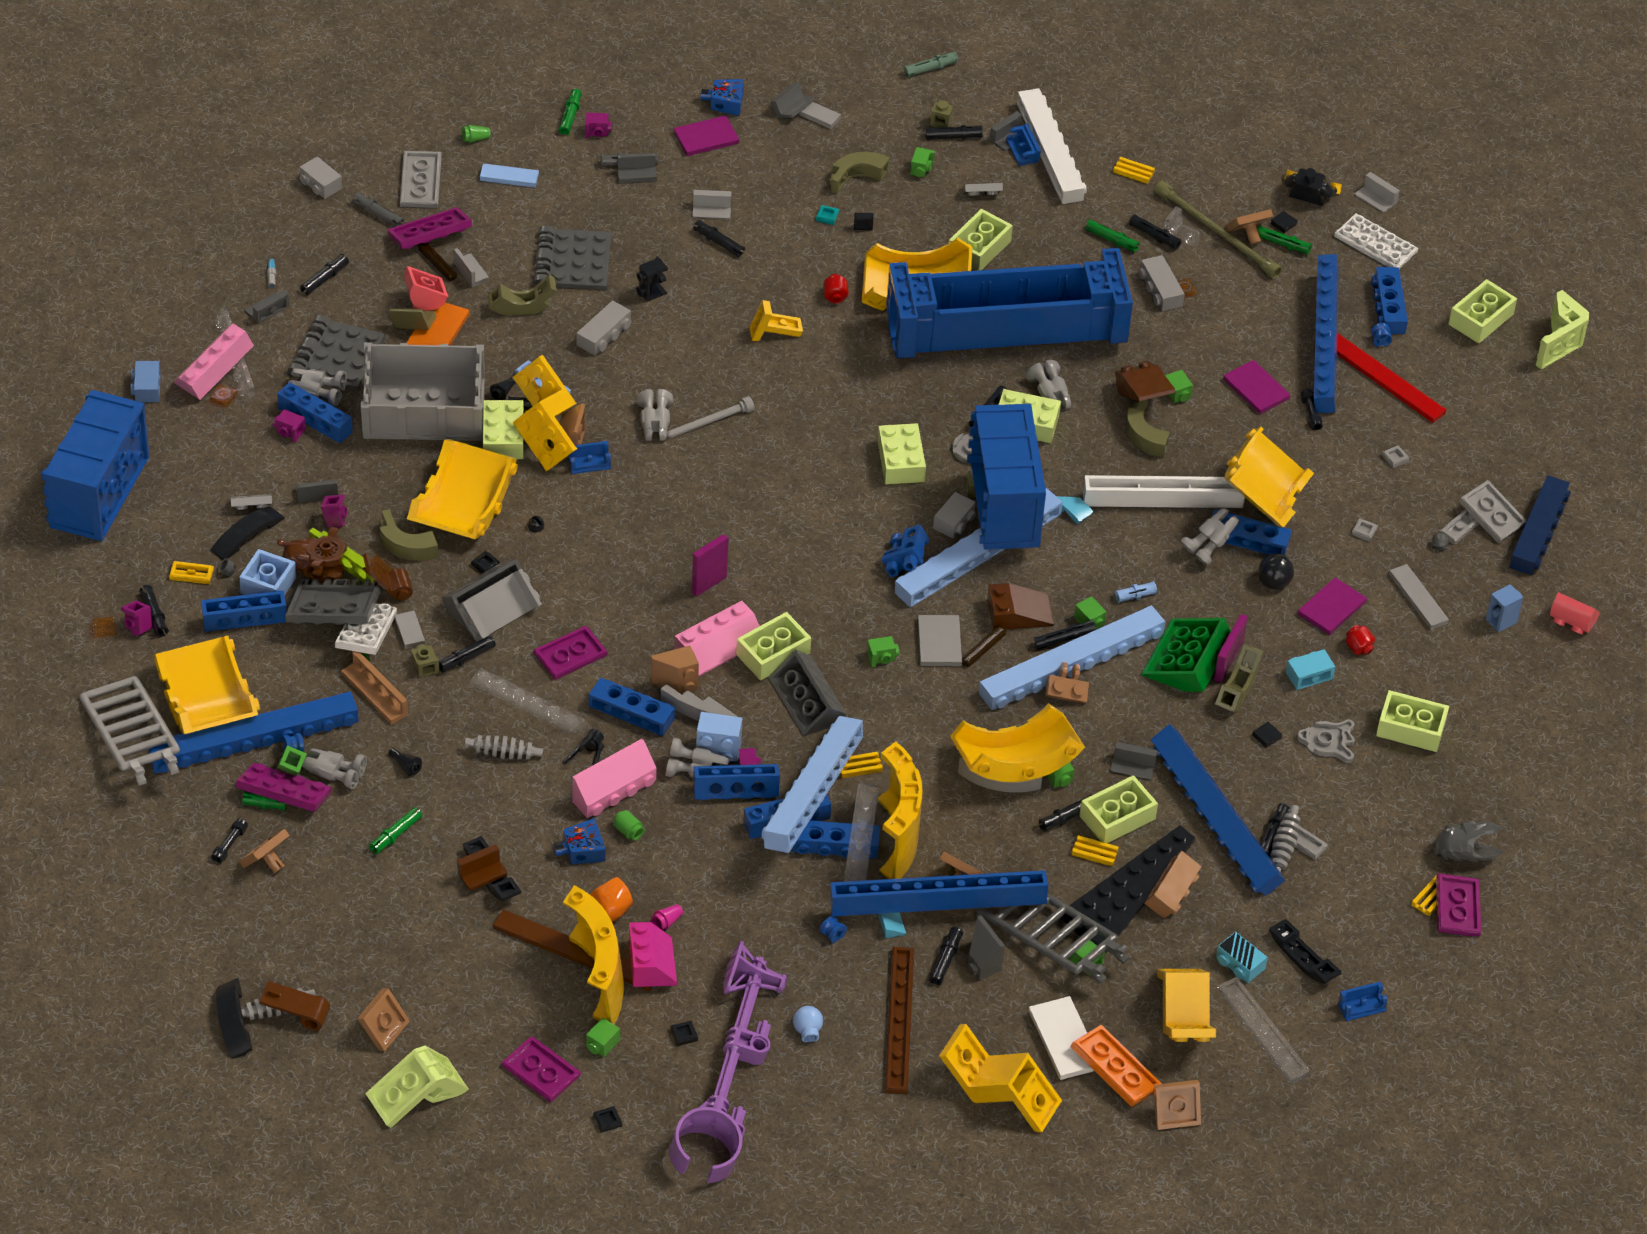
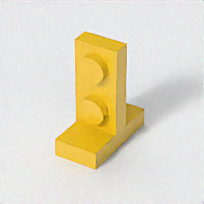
M762 300L749 326L752 341H760L764 331L801 337L803 333L800 318L773 314L770 301Z

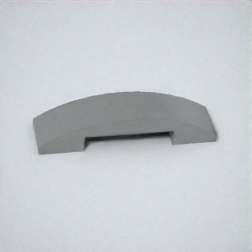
M963 758L959 760L958 773L979 786L1003 792H1029L1041 789L1042 777L1023 782L995 781L975 774L969 770Z

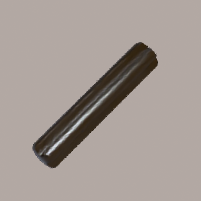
M429 243L419 244L420 252L448 281L451 282L457 279V273Z
M998 625L962 657V664L966 667L974 664L1006 635V629Z

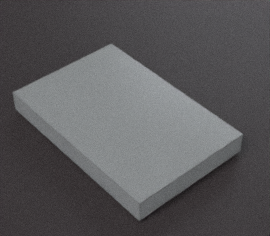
M1489 480L1459 500L1461 505L1497 543H1501L1523 528L1527 523L1524 517Z
M918 615L920 666H962L959 615Z

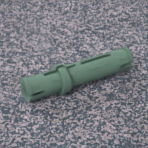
M955 51L945 55L938 54L932 59L904 66V73L908 78L939 68L940 70L946 65L958 63V56Z

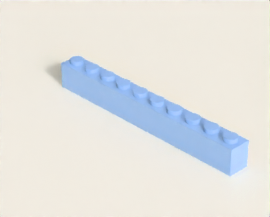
M1047 488L1043 525L1061 515L1063 504ZM977 529L968 537L960 539L955 545L944 549L942 553L931 557L924 564L916 566L915 570L900 576L895 581V594L909 607H912L1004 549L984 550L983 544H979L980 535H982L981 529Z
M1151 605L980 681L979 695L991 710L1004 708L1014 700L1019 701L1027 694L1037 693L1042 690L1047 684V677L1049 675L1059 676L1062 662L1068 663L1066 677H1071L1074 664L1080 665V671L1083 669L1088 670L1101 661L1106 662L1110 660L1112 656L1126 653L1130 648L1140 647L1150 639L1160 638L1164 634L1165 620Z
M839 716L835 723L831 724L830 730L824 735L822 743L816 747L814 755L809 758L808 764L801 770L799 778L794 781L793 787L790 791H787L783 802L779 803L776 813L771 816L770 822L763 828L762 839H764L765 849L790 852L863 738V720Z

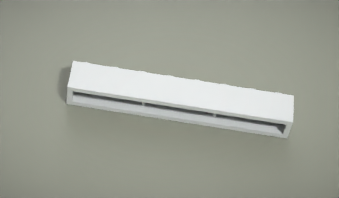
M1039 88L1019 91L1017 106L1025 123H1028L1041 150L1040 157L1061 203L1067 204L1083 201L1084 194L1087 191L1086 185L1082 183L1080 172L1075 168L1074 158L1069 155L1068 145L1064 144L1063 134L1058 130L1057 121L1052 117V111L1047 106L1045 95H1042Z
M1085 475L1083 485V501L1088 506L1243 508L1245 498L1224 477Z

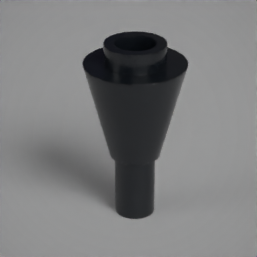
M513 376L508 380L491 385L490 394L495 400L506 399L511 388L516 383L512 378Z
M395 748L389 750L388 754L397 760L408 776L417 774L421 770V758L401 753Z

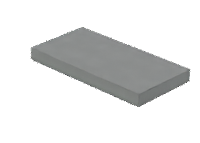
M404 151L400 207L438 208L442 152Z

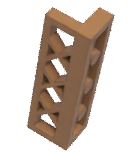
M354 651L352 653L353 664L341 670V674L391 725L407 716V699L360 652Z

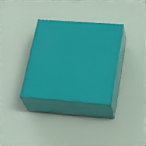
M821 205L816 221L834 225L839 215V209Z

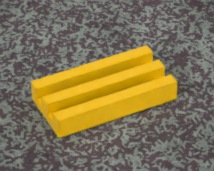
M1123 157L1119 158V162L1117 161L1116 166L1113 168V173L1146 184L1149 183L1155 172L1153 167Z
M173 561L169 580L210 585L214 566ZM176 568L188 569V570H187V571H184V570H176ZM195 570L206 571L207 573L196 572Z
M878 752L851 756L840 773L841 777L848 778L883 772Z
M1078 835L1072 855L1113 867L1119 847Z
M1436 876L1411 904V906L1427 916H1430L1437 908V901L1435 900L1428 909H1425L1436 896V888L1420 905L1419 903L1436 885Z

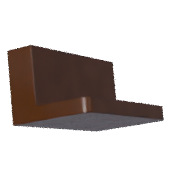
M496 844L457 860L458 875L470 891L508 875L507 870L500 862V852Z

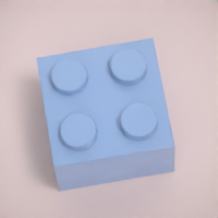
M258 549L240 575L241 593L249 595L284 590L285 596L296 579L295 562Z
M701 712L697 728L696 746L727 757L729 759L728 763L738 762L739 749L742 742L743 718Z

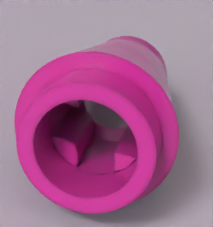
M678 904L657 910L651 916V922L661 930H667L683 915V910Z

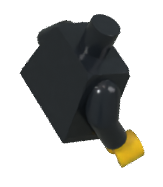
M1301 168L1298 173L1287 170L1284 178L1285 185L1292 187L1289 197L1320 206L1324 205L1326 198L1341 192L1342 184L1331 182V185H1329L1326 181V176L1317 173L1313 168Z

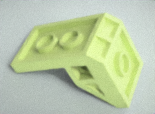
M1563 290L1556 294L1551 315L1552 334L1544 336L1540 341L1536 366L1540 369L1547 367L1583 346L1589 321V312Z
M422 1046L410 1052L365 1094L385 1124L391 1128L424 1098L434 1103L457 1097L465 1093L469 1088L446 1056L427 1046Z

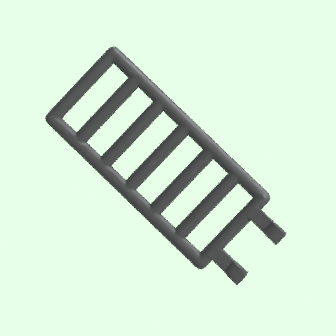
M1049 893L1047 904L1034 905L1011 925L1003 919L1018 906H1005L996 915L987 910L990 907L975 909L978 915H981L984 919L1074 974H1079L1083 970L1091 975L1099 984H1102L1107 979L1102 974L1106 971V967L1101 964L1096 965L1093 961L1105 950L1114 955L1122 964H1125L1130 959L1125 954L1129 951V947L1116 943L1118 940L1117 934ZM1048 904L1057 908L1056 911L1030 933L1025 934L1019 930ZM1065 913L1074 918L1045 944L1035 940ZM1081 923L1090 928L1060 955L1051 950ZM1097 933L1106 938L1077 964L1067 960Z

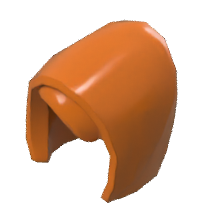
M618 877L599 886L590 894L604 908L612 922L621 918L633 905L629 889Z

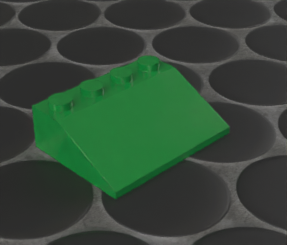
M1172 618L1145 666L1142 676L1185 692H1204L1216 670L1218 654L1231 632L1226 619Z

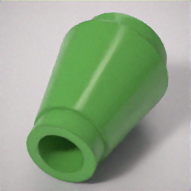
M474 125L462 127V139L464 142L472 143L490 138L489 127Z

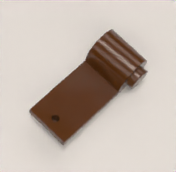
M366 553L363 555L365 563L363 570L393 598L404 601L412 596L413 590L407 570L400 568L387 573Z
M271 981L267 982L259 1001L261 1005L301 1017V1024L305 1028L316 1031L321 1030L330 1009L329 1002L322 996H315Z

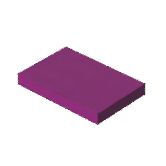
M726 115L674 128V134L686 156L739 144V138Z
M1254 360L1223 375V380L1259 414L1290 399L1291 395Z
M725 534L693 553L692 594L696 597L727 578L729 538Z
M1334 577L1298 610V615L1328 635H1331L1367 602V597Z
M1241 614L1218 654L1214 680L1218 683H1222L1244 642L1248 616Z
M587 625L533 650L534 655L554 680L608 656V651Z
M1438 873L1436 876L1437 932L1480 936L1479 879Z
M533 1036L528 1038L501 1062L502 1067L550 1103L581 1076L579 1070Z

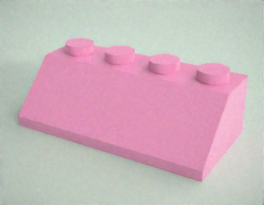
M231 324L173 382L201 400L254 344L246 331L235 324Z
M740 601L675 635V649L691 646L699 663V677L736 657L737 638L759 627L755 614L743 601Z
M640 739L572 777V802L586 818L599 815L603 809L617 805L621 799L635 795L639 789L645 786L649 787L656 781V766L645 741Z

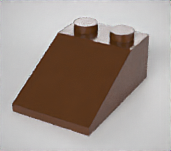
M1150 361L1140 362L1139 366L1132 367V365L1123 366L1121 370L1115 371L1119 395L1143 401L1176 393L1175 388L1159 366L1150 363Z
M1010 583L989 584L987 601L993 629L998 625L1005 629L1054 626L1047 593Z

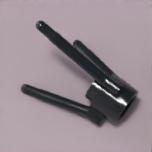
M591 729L562 763L566 764L583 747L589 751L597 750L593 765L598 763L601 751L605 747L602 744L604 740L603 734L597 729Z

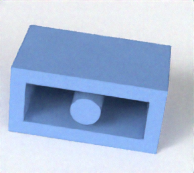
M135 361V369L131 370V378L134 381V384H131V395H135V401L159 402L161 375L159 361Z
M1510 584L1491 594L1486 620L1498 632L1518 622L1523 601L1521 593Z

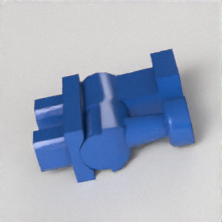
M920 524L904 529L903 534L895 533L891 536L890 546L892 549L885 551L881 559L886 567V572L891 578L898 576L900 571H912L916 569V566L923 564L924 545L929 543V537Z

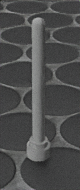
M750 396L744 397L737 405L667 431V437H676L738 412H752L755 410L754 403Z

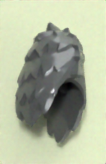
M1466 821L1456 826L1447 825L1433 842L1435 846L1434 855L1440 854L1445 860L1489 861L1501 855L1503 850L1497 849L1494 846L1481 845L1475 842V840L1486 834L1497 833L1503 827L1488 821Z

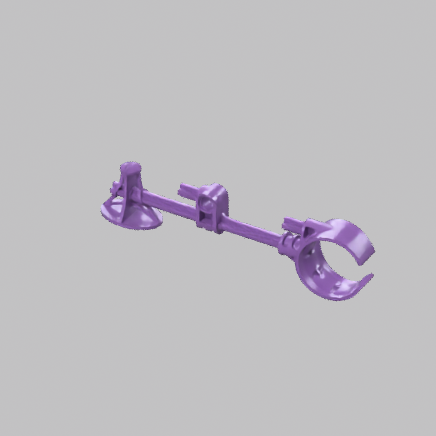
M740 941L734 948L727 964L723 981L724 995L741 989H745L735 1025L728 1030L725 1045L723 1046V1051L726 1055L714 1095L710 1096L699 1108L687 1112L680 1119L669 1146L670 1160L674 1167L683 1175L689 1165L690 1157L682 1149L679 1137L688 1133H704L724 1143L730 1152L731 1159L723 1164L713 1165L709 1171L707 1183L721 1181L730 1175L742 1147V1140L745 1134V1127L742 1124L746 1111L743 1110L742 1106H739L738 1108H733L731 1116L727 1114V1109L729 1108L727 1096L737 1062L741 1060L753 1065H760L765 1061L770 1049L768 1035L771 1025L768 1024L767 1020L758 1022L756 1032L747 1030L758 990L765 988L781 993L787 983V976L785 974L781 975L766 968L767 961H764L763 957H753L743 945L744 941ZM746 955L752 961V963L746 960ZM739 982H747L746 984L736 986Z

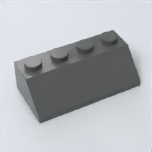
M517 558L505 560L441 598L449 614L470 633L455 606L522 568Z
M795 650L768 677L803 736L828 729L839 716L844 717L846 715L823 674L809 654Z

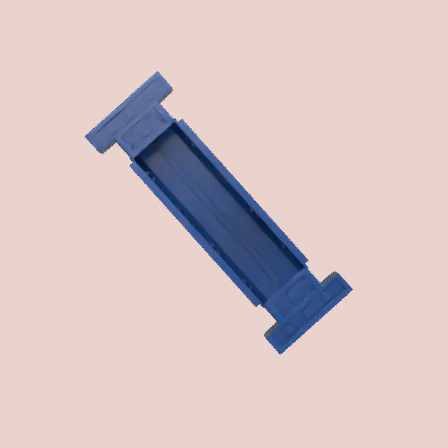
M1119 248L1102 249L1101 261L1084 262L1083 266L1080 264L934 274L930 272L909 274L907 262L889 263L886 306L892 347L896 358L899 359L913 358L915 353L1106 339L1109 341V344L1127 343L1133 301Z

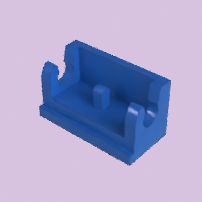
M1028 123L1011 128V133H1017L1008 135L1006 141L1018 165L1023 166L1038 162L1041 150Z
M608 441L575 445L577 450L568 456L572 474L611 469Z
M1381 981L1340 991L1338 1006L1346 1021L1386 1012L1387 995L1382 996L1383 985Z

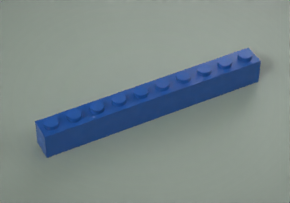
M1337 254L1318 255L1314 402L1317 413H1336L1339 293Z
M350 691L199 731L174 735L173 737L180 748V752L174 754L178 762L176 765L177 767L185 768L194 763L209 762L214 758L229 757L234 753L249 752L254 748L262 746L269 747L273 743L281 742L283 735L294 736L295 733L300 732L302 736L308 737L317 732L331 731L341 726H351L359 722L358 708ZM167 743L147 749L148 754L162 749L169 748V746ZM163 758L151 762L154 773H166L169 771Z
M1169 724L1151 738L1155 745L1153 749L1158 750L1157 755L1160 758L1163 756L1166 760L1163 764L1170 772L1174 771L1176 774L1174 777L1175 781L1181 787L1184 786L1186 788L1185 795L1191 802H1196L1197 806L1195 809L1202 817L1206 816L1208 819L1206 824L1213 832L1216 830L1218 833L1216 838L1223 847H1228L1229 851L1227 853L1234 862L1238 861L1241 865L1238 867L1240 872L1245 877L1248 876L1251 879L1249 884L1256 893L1260 891L1262 894L1268 895L1286 881L1179 731Z
M1045 870L830 883L832 916L1047 904L1048 881Z

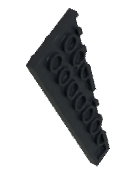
M1179 825L1069 906L1119 937L1134 916L1145 905L1146 899L1171 859L1181 851L1186 853L1195 842V837ZM1065 913L1060 919L1068 924L1074 918ZM1081 923L1074 931L1082 936L1090 928ZM1097 933L1090 941L1098 946L1106 938Z

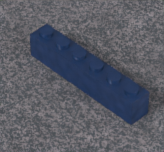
M1547 475L1513 552L1509 568L1533 575L1535 569L1539 570L1542 562L1540 556H1545L1548 548L1546 542L1550 543L1554 534L1552 528L1557 529L1560 520L1558 515H1563L1566 506L1563 503H1568L1571 495V491L1568 490L1570 482Z

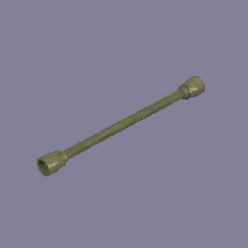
M1162 180L1155 186L1154 193L1165 200L1175 202L1185 211L1189 212V214L1258 263L1270 278L1274 279L1281 274L1282 267L1271 259L1262 258L1245 244L1177 196L1168 183Z

